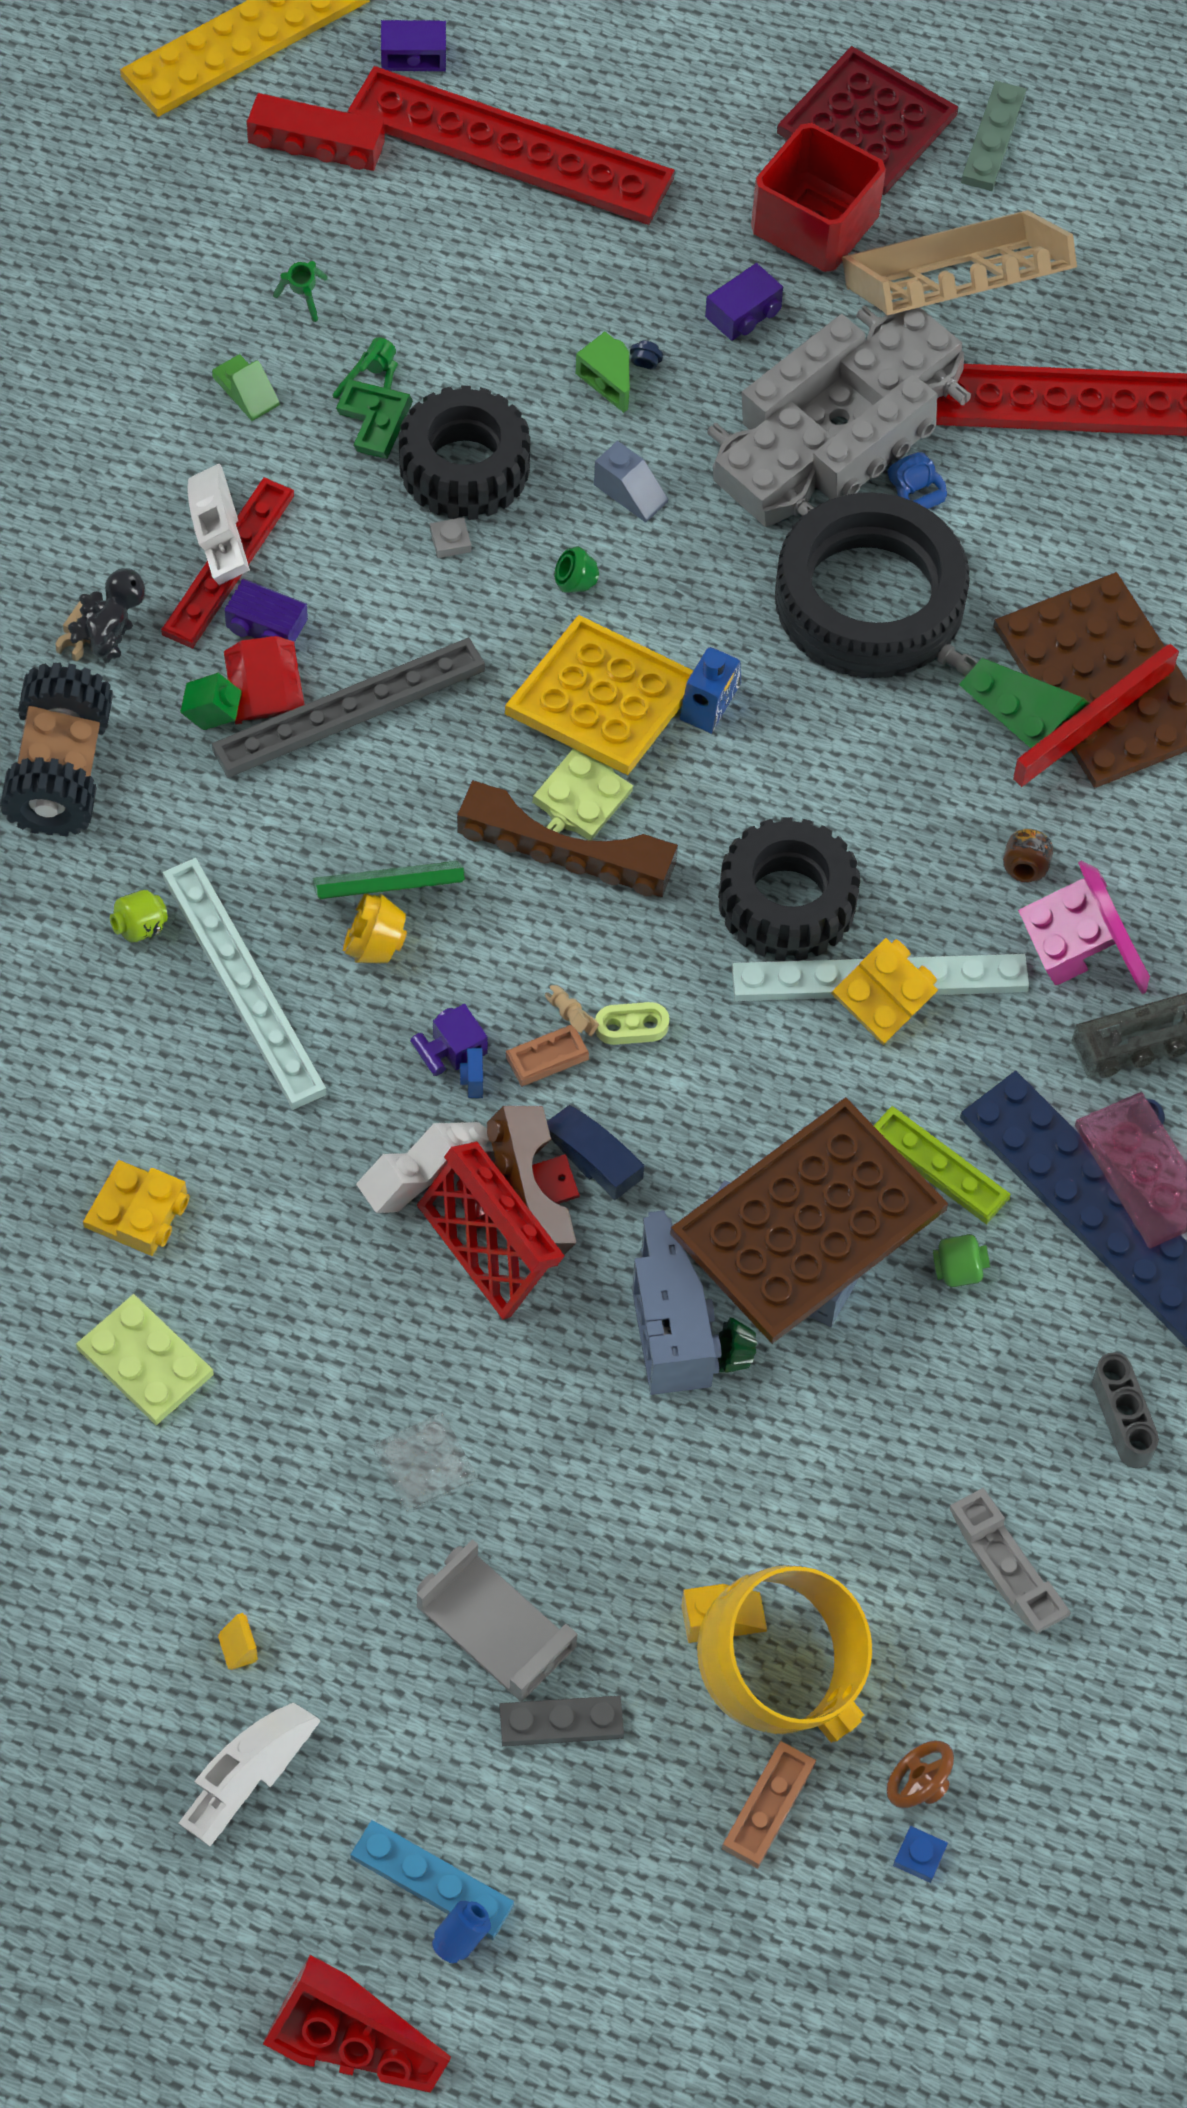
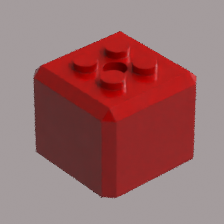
M813 123L801 124L756 177L751 220L753 234L823 272L836 270L842 263V257L847 256L879 217L886 171L883 160Z

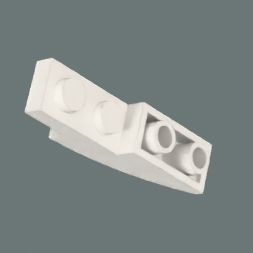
M217 464L188 479V500L198 544L205 551L213 579L220 585L250 571L237 530L236 522L239 520L222 466Z
M291 1703L275 1710L251 1725L231 1741L194 1781L204 1790L180 1820L179 1824L208 1846H211L244 1801L250 1796L259 1781H262L269 1787L274 1784L304 1742L308 1740L313 1730L320 1723V1720L297 1704Z

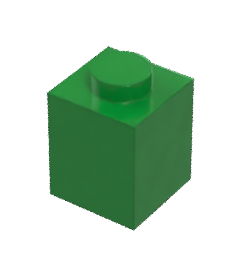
M219 672L187 682L180 713L202 730L236 721L241 690Z

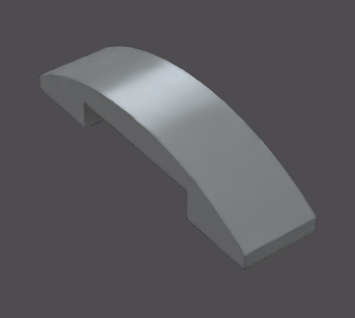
M984 1487L950 1505V1511L962 1535L987 1575L1012 1610L1033 1632L1038 1634L1070 1616V1610L1049 1581L1043 1582L1004 1526L1005 1517Z

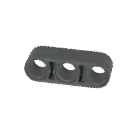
M1107 1353L1098 1361L1092 1379L1093 1389L1120 1459L1128 1467L1143 1468L1153 1458L1159 1441L1158 1433L1130 1361L1120 1353ZM1113 1372L1119 1376L1120 1380H1110L1104 1373ZM1117 1407H1128L1132 1410L1133 1414L1124 1415L1118 1411ZM1139 1441L1143 1443L1147 1449L1137 1450L1134 1447H1132L1130 1442Z

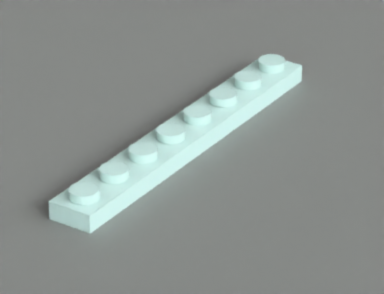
M194 858L164 871L163 878L292 1110L325 1096L326 1087L198 860Z
M1025 954L907 958L917 969L923 965L933 973L937 979L934 986L938 989L935 995L1028 992L1029 982ZM863 959L733 963L734 1001L835 998L831 992Z

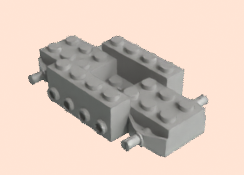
M863 306L857 312L856 318L869 327L866 341L865 333L841 313L742 391L743 425L749 430L729 434L718 423H714L713 426L709 427L707 434L720 444V450L713 464L714 482L765 527L774 525L792 515L797 516L800 513L803 516L807 514L808 511L814 508L808 501L815 487L830 500L857 493L861 486L869 479L878 477L895 458L903 457L920 438L928 437L936 427L937 398L951 395L960 405H964L965 402L969 401L971 393L967 392L957 382L964 368L962 342L920 307L888 316L885 315L881 318L871 312L868 307ZM835 417H844L848 422L844 425H835L831 423V420Z

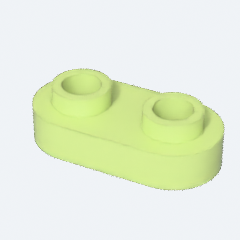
M654 1002L609 1005L602 1008L595 1018L599 1023L595 1031L597 1037L602 1042L610 1045L658 1041L666 1035L669 1028V1014L662 1005ZM646 1022H654L657 1026L655 1028H647L644 1024ZM613 1024L617 1025L620 1029L610 1031L607 1027Z

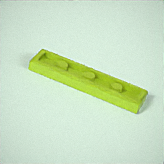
M891 1106L874 1124V1127L923 1178L986 1225L1010 1199L1011 1194L894 1106Z

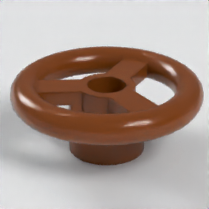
M929 1741L906 1754L896 1765L888 1780L887 1797L889 1801L896 1807L910 1808L923 1802L932 1804L940 1800L949 1788V1780L947 1778L954 1764V1753L950 1745L943 1741ZM932 1753H940L942 1756L941 1759L930 1764L922 1763L920 1760ZM910 1769L909 1781L899 1794L901 1780Z

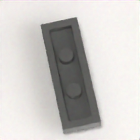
M621 1695L499 1703L502 1747L624 1739Z

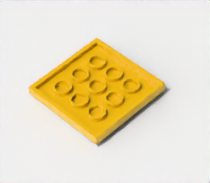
M578 615L505 705V715L623 774L629 775L681 708L685 687L693 670Z

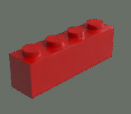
M262 93L257 94L246 121L247 139L250 144L260 148L286 151L291 155L313 157L326 163H340L357 170L366 169L374 171L385 143L383 120Z

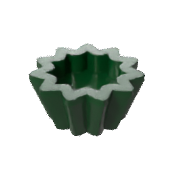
M730 1317L728 1322L724 1321L723 1329L719 1332L721 1357L718 1358L719 1372L725 1373L748 1369L754 1361L757 1345L756 1333L743 1323Z

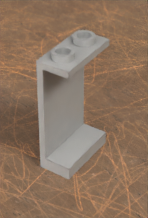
M472 1539L464 1548L462 1546L456 1547L444 1562L446 1566L436 1575L430 1573L421 1581L417 1587V1608L522 1702L577 1647L578 1634L567 1624L561 1629L557 1628L478 1556V1544Z

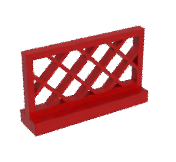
M477 1141L453 1146L444 1156L447 1164L418 1202L417 1207L503 1320L508 1319L515 1313L547 1269L558 1266L565 1255ZM454 1173L462 1180L463 1191H454ZM438 1196H444L445 1216H441L432 1205ZM455 1197L464 1198L465 1218L456 1217ZM475 1199L485 1211V1220L476 1219ZM456 1224L466 1225L467 1245H463L457 1238ZM477 1226L486 1227L487 1247L478 1246ZM497 1228L507 1240V1249L498 1248ZM478 1253L487 1254L488 1273H484L479 1267ZM498 1255L508 1256L509 1276L499 1275ZM519 1257L531 1271L527 1277H520ZM500 1282H509L510 1300L507 1303L501 1296Z

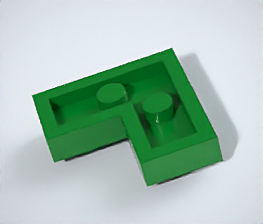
M349 379L336 409L339 415L364 421L353 444L357 452L388 459L401 430L403 419L407 416L413 400L410 394Z

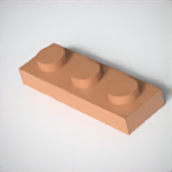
M780 1741L726 1837L722 1850L758 1869L811 1774L816 1760Z

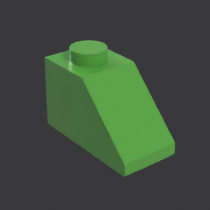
M604 331L576 353L575 374L624 413L629 408V350L622 341L614 339Z

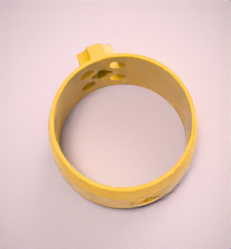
M792 1565L775 1566L742 1576L727 1587L712 1603L699 1631L697 1644L698 1665L708 1693L718 1707L730 1718L748 1728L773 1734L794 1733L818 1726L830 1743L838 1741L862 1722L861 1718L864 1714L854 1700L861 1692L870 1671L872 1660L871 1633L860 1604L852 1593L838 1580L812 1568ZM761 1582L779 1583L805 1596L822 1615L831 1635L834 1649V1669L831 1683L820 1704L803 1719L781 1715L765 1706L749 1690L737 1667L733 1647L736 1618L748 1594Z

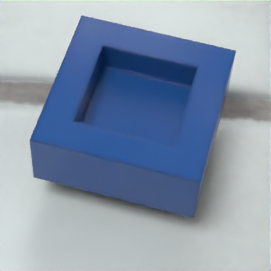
M482 1048L467 1049V1063H460V1085H468V1098H483Z
M910 1826L893 1866L931 1883L948 1842Z

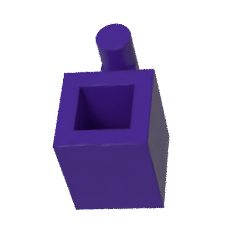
M465 1003L455 1009L447 1008L437 1015L436 1019L433 1020V1038L435 1040L428 1042L423 1033H417L410 1040L433 1076H438L446 1070L445 1065L441 1061L445 1056L453 1068L458 1070L460 1069V1063H467V1049L482 1048V1055L488 1054V1037Z

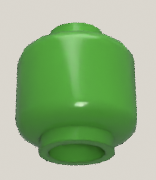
M972 1234L944 1238L939 1242L938 1249L933 1250L937 1279H944L945 1284L949 1287L977 1284L983 1279V1269L990 1268L987 1245L979 1246L977 1238Z

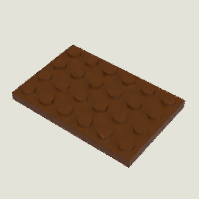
M1117 572L994 620L993 625L1023 674L1083 697L1089 703L1165 647ZM1177 664L1171 674L1071 749L1094 789L1187 752V680Z
M845 1097L671 1227L670 1234L768 1341L773 1344L947 1211L948 1203Z

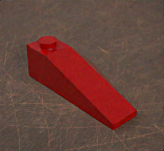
M309 1955L293 1982L263 2042V2045L301 2065L314 2067L316 2060L340 2065L339 2073L353 2076L354 2069L377 2073L381 2082L431 2093L451 2059L450 2055L350 1976L312 1955Z

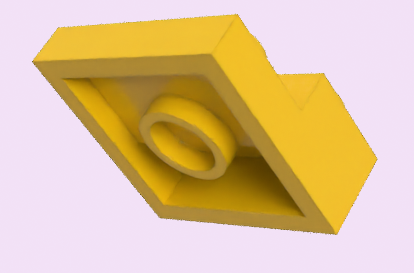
M887 938L873 949L831 992L882 1045L938 991L934 986L937 979L933 973L923 965L917 969L907 959L911 953L906 946L897 939L891 943Z
M118 1159L83 1220V1225L89 1230L153 1256L158 1245L164 1247L169 1240L172 1232L170 1224L175 1215L181 1216L188 1205L190 1196L187 1194L186 1182L151 1167L149 1172Z

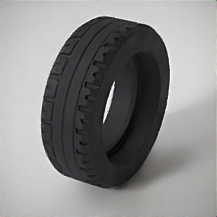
M868 492L848 494L828 500L803 515L793 525L792 530L788 532L782 544L775 584V604L780 623L783 625L786 634L790 636V640L796 644L800 651L806 653L805 655L816 663L838 673L854 677L858 676L860 678H889L913 672L916 668H922L927 663L934 661L937 652H940L946 644H951L961 626L970 582V571L967 556L964 554L965 550L953 530L941 518L909 499L891 494ZM854 548L883 549L906 558L918 567L931 585V597L922 609L906 618L891 622H865L845 616L824 602L812 585V576L815 568L822 561L841 551Z

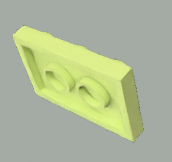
M134 1294L76 1343L77 1350L155 1425H158L214 1375L213 1369Z

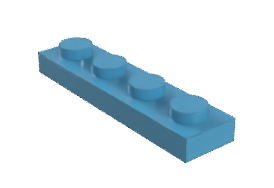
M371 1820L350 1854L352 1860L446 1914H449L459 1901H473L481 1904L488 1912L491 1922V1929L485 1935L491 1940H494L514 1906L512 1899Z

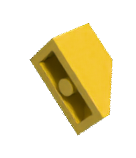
M718 1584L683 1590L681 1607L688 1643L698 1642L700 1627L708 1609L730 1585ZM752 1590L744 1600L736 1618L733 1637L767 1632L760 1592Z

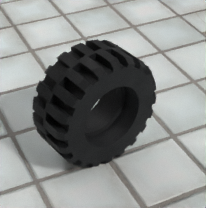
M461 385V389L453 390L451 386L441 389L440 394L436 395L433 392L425 396L423 404L417 402L409 410L410 415L408 414L404 417L401 424V432L399 433V470L405 489L409 494H414V500L420 506L424 507L427 504L430 512L439 516L441 512L446 513L449 519L468 516V520L478 519L480 514H486L488 517L498 513V507L501 506L505 509L514 502V497L520 496L530 473L531 437L529 436L527 421L521 418L522 413L515 405L511 404L508 406V399L500 394L494 396L491 394V390L480 387V390H473L471 386ZM472 441L486 446L493 454L481 462L464 465L446 461L437 455L436 452L449 443Z
M781 817V822H773V819L760 822V828L756 829L755 826H751L742 832V839L740 837L735 838L729 846V853L725 854L722 862L718 893L720 915L725 918V926L731 934L738 932L737 941L746 948L750 944L755 946L754 953L765 957L767 952L775 954V960L786 961V956H795L796 961L806 960L810 952H813L815 956L827 952L828 943L832 947L836 946L843 939V933L848 932L853 923L860 886V871L856 868L857 860L853 852H847L848 844L839 836L836 838L832 837V830L824 825L818 828L813 826V821L802 819V822L792 821L793 817ZM793 871L813 880L822 891V895L813 902L802 906H784L767 899L755 884L762 877L770 873Z

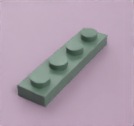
M995 80L962 175V184L993 191L1027 88Z

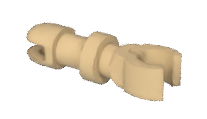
M551 985L550 989L554 993L552 995L546 992V999L554 1007L559 1008L560 1015L566 1021H570L571 1025L578 1032L582 1033L584 1030L592 1037L599 1023L582 1010L581 1004L576 999H570L568 993L558 985Z

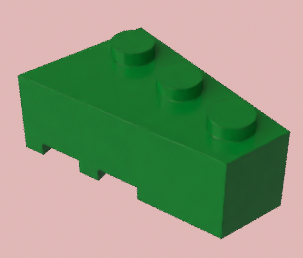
M981 658L959 684L1030 748L1090 704L1083 697L985 658Z

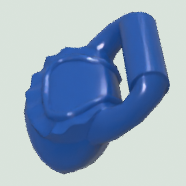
M917 452L908 455L888 468V478L896 487L899 497L909 499V494H914L915 491L934 484L938 490L913 502L927 509L945 502L947 497L946 483L935 471L932 460L925 453Z

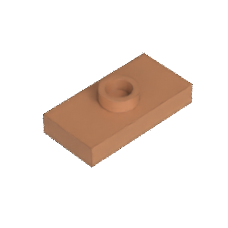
M568 1025L507 1050L506 1059L521 1087L589 1060V1052L578 1031L572 1025Z

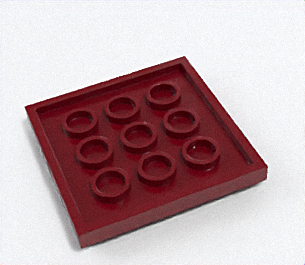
M851 46L780 121L777 126V134L788 140L801 124L813 123L882 159L886 168L882 195H885L958 114L959 106Z

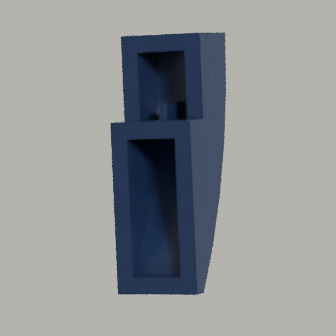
M568 1105L547 1121L551 1140L589 1180L594 1178L614 1201L643 1180L645 1165L609 1131L580 1110Z

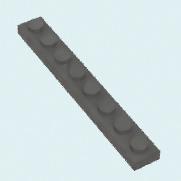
M468 637L212 743V751L227 778H230L485 672V663Z

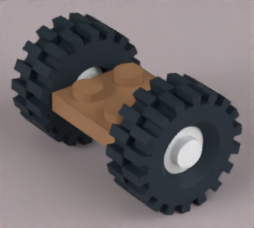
M45 663L39 665V670L33 667L29 670V674H26L24 677L18 707L20 720H25L18 761L13 763L11 769L8 768L6 771L0 803L2 814L7 815L6 819L10 823L17 822V827L22 830L30 828V833L34 834L39 832H45L46 835L59 833L60 836L67 837L69 832H72L74 835L81 833V829L86 830L89 823H91L97 789L96 784H93L94 779L91 777L98 734L103 735L108 727L113 699V690H110L111 685L109 682H102L103 677L98 673L91 675V669L84 667L82 670L76 669L75 664L68 663V667H62L61 663H53L52 667H49Z

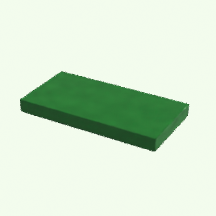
M458 861L315 877L313 878V884L317 897L319 899L461 883L465 880L463 866Z

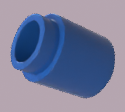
M459 1901L434 1932L435 1938L432 1941V1946L437 1955L449 1963H457L459 1960L466 1959L491 1929L488 1912L477 1902Z

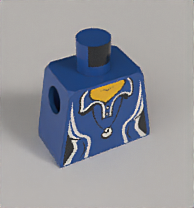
M708 647L687 681L680 720L712 734L741 685V661L717 649ZM703 696L708 700V705H702Z

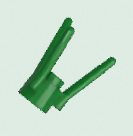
M314 261L294 263L290 266L288 272L281 273V280L273 293V297L278 298L286 285L289 284L290 289L294 293L304 295L313 322H317V310L312 295V290L316 283L315 276L324 281L327 280L328 276L316 267Z
M374 338L367 351L362 354L359 362L332 394L333 398H338L342 394L349 379L354 380L360 371L363 372L366 369L375 374L386 371L383 388L391 389L393 375L398 366V363L393 360L396 354L395 346L385 338Z

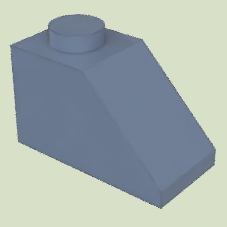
M618 440L595 461L594 486L645 523L668 503V497L644 459Z

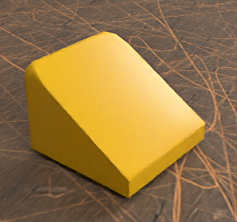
M244 1613L237 1614L218 1634L224 1658L230 1670L255 1663L258 1660L257 1649L247 1616Z

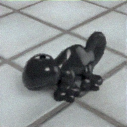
M130 568L118 569L108 577L105 583L106 600L103 601V595L98 591L92 592L90 595H80L79 600L83 605L80 608L82 617L78 618L77 622H71L68 625L71 633V642L74 644L83 639L90 640L92 653L96 657L103 658L106 664L111 659L121 656L118 644L121 643L122 636L126 630H130L133 627L132 622L128 619L127 611L140 605L145 597L143 579L139 573Z

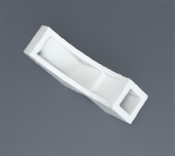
M479 1122L433 1123L407 1153L383 1154L356 1185L376 1213L399 1212L413 1198L434 1182L447 1164L444 1156L451 1147L477 1141L490 1159H492L494 1151L492 1143L487 1137V1128Z

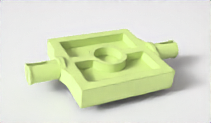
M572 749L533 795L532 803L547 812L552 819L546 828L558 833L566 829L576 832L588 840H592L630 795L633 785L618 776L613 771V768Z

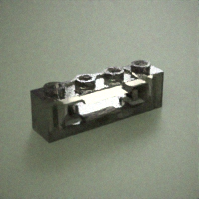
M1187 992L1076 1024L1071 1042L1087 1078L1098 1075L1101 1078H1108L1117 1074L1122 1068L1133 1065L1135 1068H1142L1160 1057L1168 1055L1170 1058H1176L1187 1052V1006L1183 1005H1187ZM1181 1019L1178 1025L1173 1026L1174 1020ZM1128 1039L1127 1044L1120 1045L1122 1040Z

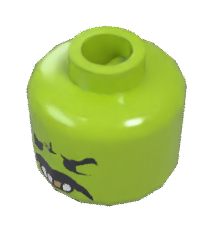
M140 890L119 897L114 904L113 913L110 914V923L113 931L117 935L121 934L129 942H138L160 934L164 923L168 919L167 909L161 897L154 895L148 890Z

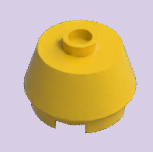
M363 894L355 909L358 912L352 926L347 930L342 951L345 952L344 954L355 958V963H388L395 950L400 951L405 941L407 930L403 928L406 913L383 894L378 896Z

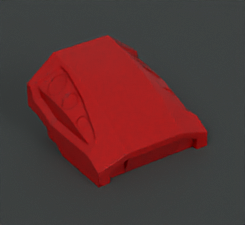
M278 636L242 640L224 651L227 678L241 690L235 725L242 724L244 720L277 717L305 705L294 641Z

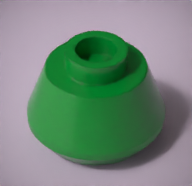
M579 546L567 549L557 561L554 573L555 582L564 593L585 592L593 587L599 579L597 562Z

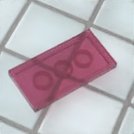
M1142 1091L1077 1119L1075 1123L1077 1131L1149 1249L1186 1233L1187 1164Z

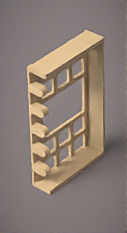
M1029 210L842 257L847 289H850L882 310L887 316L1077 267L1073 234ZM1027 246H1031V247H1032V248L1025 249V250H1021V251H1017V252L1012 251V250L1019 249V248H1023V247H1027ZM999 253L1002 254L1001 256H997V257H993V258H989V259H984V258H983V257H987V256H991V255H995V254H999ZM1033 255L1031 258H1025V256ZM968 261L974 262L970 267L971 283L959 286L955 284L954 275L948 271H942L939 274V284L921 274ZM1001 262H1002V265H999V266L994 265V264H997V263H1001ZM986 270L990 271L996 276L987 278ZM908 276L911 277L910 279H906V280H902V281H898V282H894V283L892 282V280H896V279H900V278H904V277H908ZM929 290L934 291V292H931V293L924 294L925 291H929ZM897 298H903V299H904V300L892 302L893 299H897Z

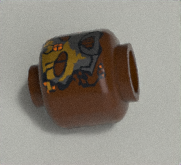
M1035 829L1018 830L1007 841L1003 856V867L1017 881L1026 883L1039 881L1045 877L1050 868L1053 844L1040 831Z

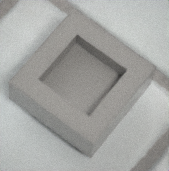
M464 517L430 523V532L437 558L471 552V542Z

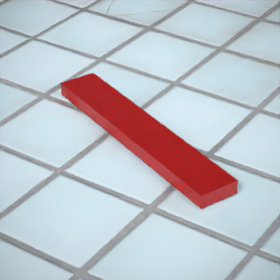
M263 477L237 516L239 521L236 522V526L248 565L294 498L293 489ZM207 560L162 627V636L193 649L242 574L219 585L212 577Z
M1171 643L1167 644L1021 755L1016 762L1013 780L1021 787L1026 785L1174 671L1179 651Z

